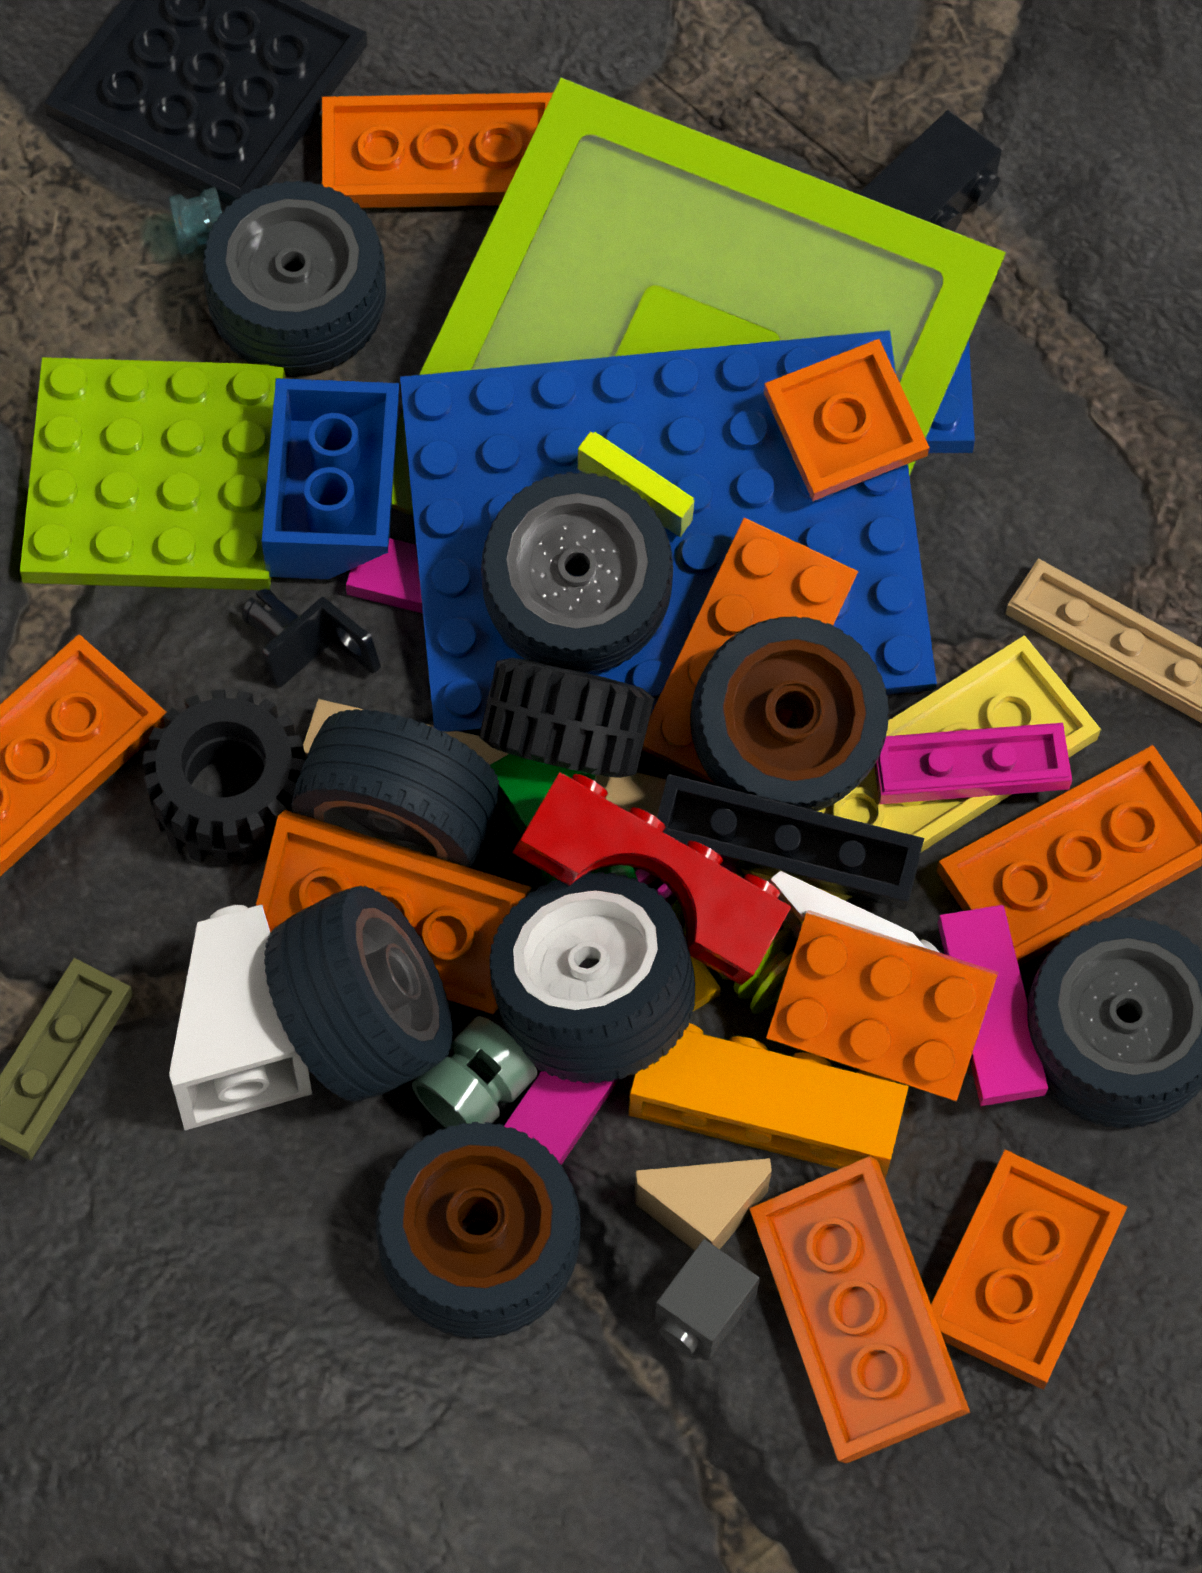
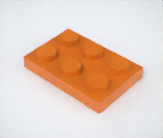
M808 910L805 914L766 1038L957 1101L998 972Z
M1005 1149L931 1304L944 1342L1044 1390L1127 1206Z

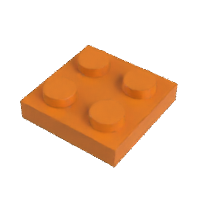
M880 339L764 384V395L812 501L928 455L930 447Z

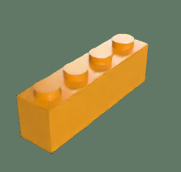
M691 1023L683 1031V1036L677 1040V1044L670 1048L668 1054L659 1058V1061L655 1064L649 1065V1068L642 1069L635 1074L630 1092L629 1116L836 1169H841L871 1156L878 1161L885 1180L909 1087L861 1069L855 1073L831 1067V1063L827 1059L815 1054L801 1052L794 1054L792 1057L768 1051L763 1043L752 1038L735 1036L731 1037L728 1041L704 1035L699 1027Z

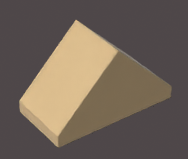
M770 1158L636 1171L634 1191L636 1205L693 1250L697 1249L703 1239L721 1249L751 1213L749 1208L758 1205L768 1193L772 1172Z

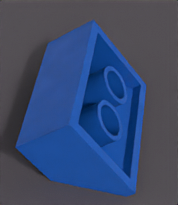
M276 378L261 541L266 571H269L270 577L331 579L388 553L400 393L399 383Z

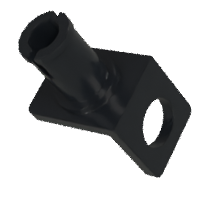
M262 589L256 592L257 597L265 603L264 607L250 597L243 608L242 619L270 640L262 649V656L271 681L278 687L284 686L333 642L374 674L381 668L371 635L323 596L300 616L280 601L269 589Z

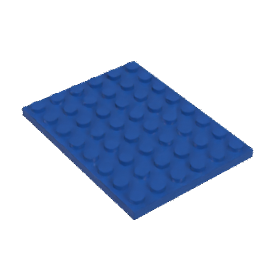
M890 330L400 377L434 728L445 732L460 731L479 735L496 661L508 658L524 659L513 648H510L501 637L485 605L481 576V561L485 540L497 514L524 487H529L533 482L540 481L544 477H553L555 474L582 472L578 469V447L590 431L598 433L694 498L693 521L681 537L664 527L673 556V581L669 606L660 627L647 645L631 659L623 661L621 665L615 666L610 670L605 671L604 669L599 673L590 674L644 689L654 698L652 713L739 526L745 517L858 571L833 626L843 630V633L853 637L857 643L863 646V650L868 652L882 676L886 695L935 690L937 681L908 464L812 501L763 392L766 382L880 339L895 371ZM576 569L570 570L568 573L572 576L580 577L587 572Z

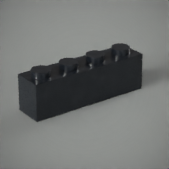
M947 110L874 178L859 195L955 232L961 222L962 215L974 203L977 206L986 203L996 191L1000 183V177L997 176L1002 149Z
M668 774L657 818L665 825L664 833L685 845L688 841H696L711 848L722 857L723 861L721 864L769 876H774L779 871H782L817 888L904 910L910 899L924 842L922 837Z

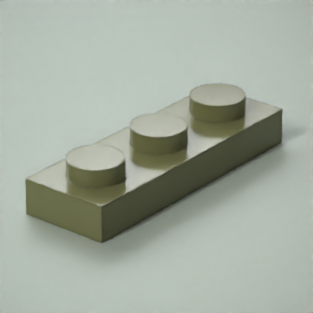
M73 958L0 1074V1145L32 1160L133 997L131 986Z

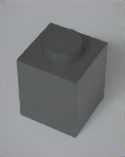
M703 1239L656 1302L654 1322L661 1326L659 1329L660 1335L678 1351L686 1355H692L694 1351H697L710 1361L756 1298L760 1277Z

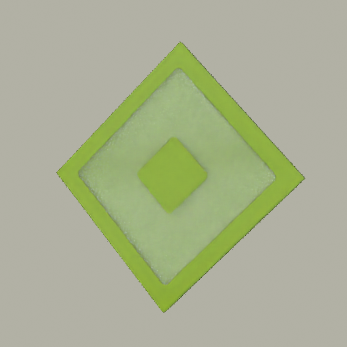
M560 78L419 375L890 330L896 376L926 439L1006 252ZM402 410L397 420L391 507L413 516L404 413ZM916 461L908 464L909 476Z

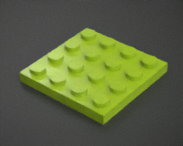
M42 357L20 564L22 582L34 584L270 590L271 577L269 571H266L261 541L276 378L285 379L284 367L246 363Z

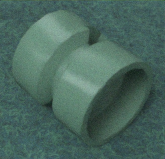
M478 1016L452 1040L450 1045L452 1056L446 1057L432 1069L412 1081V1089L426 1110L445 1128L451 1125L459 1126L461 1123L471 1124L472 1122L482 1124L491 1122L492 1124L499 1117L497 1103L499 1101L505 1103L513 1102L537 1077V1069L513 1037L489 1019Z

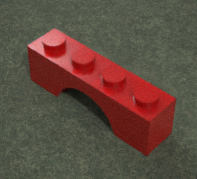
M559 772L512 853L569 886L587 873L607 866H631L653 874L669 887L682 908L690 956L741 986L755 974L791 909L790 905L778 899L780 891L771 883L758 876L746 874L744 878H741L722 867V857L711 848L699 842L688 841L685 845L663 832L665 829L664 823L649 812L636 807H631L628 812L605 799L608 792L594 780L580 774H573L572 778H569Z

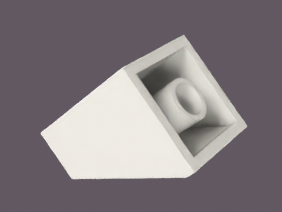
M244 905L228 906L214 912L210 919L197 922L169 1072L184 1130L312 1095L308 1067L303 1063L299 1054L296 1053L294 1046L290 1043L286 1032H284L276 1009H274L272 997H270L264 964L265 944L268 942L267 938L270 935V929L262 905L247 908Z

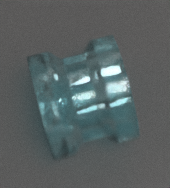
M215 187L203 189L199 197L189 199L181 194L168 196L181 255L191 254L197 246L206 244L208 234L212 231V225L214 222H217L218 216L222 213Z

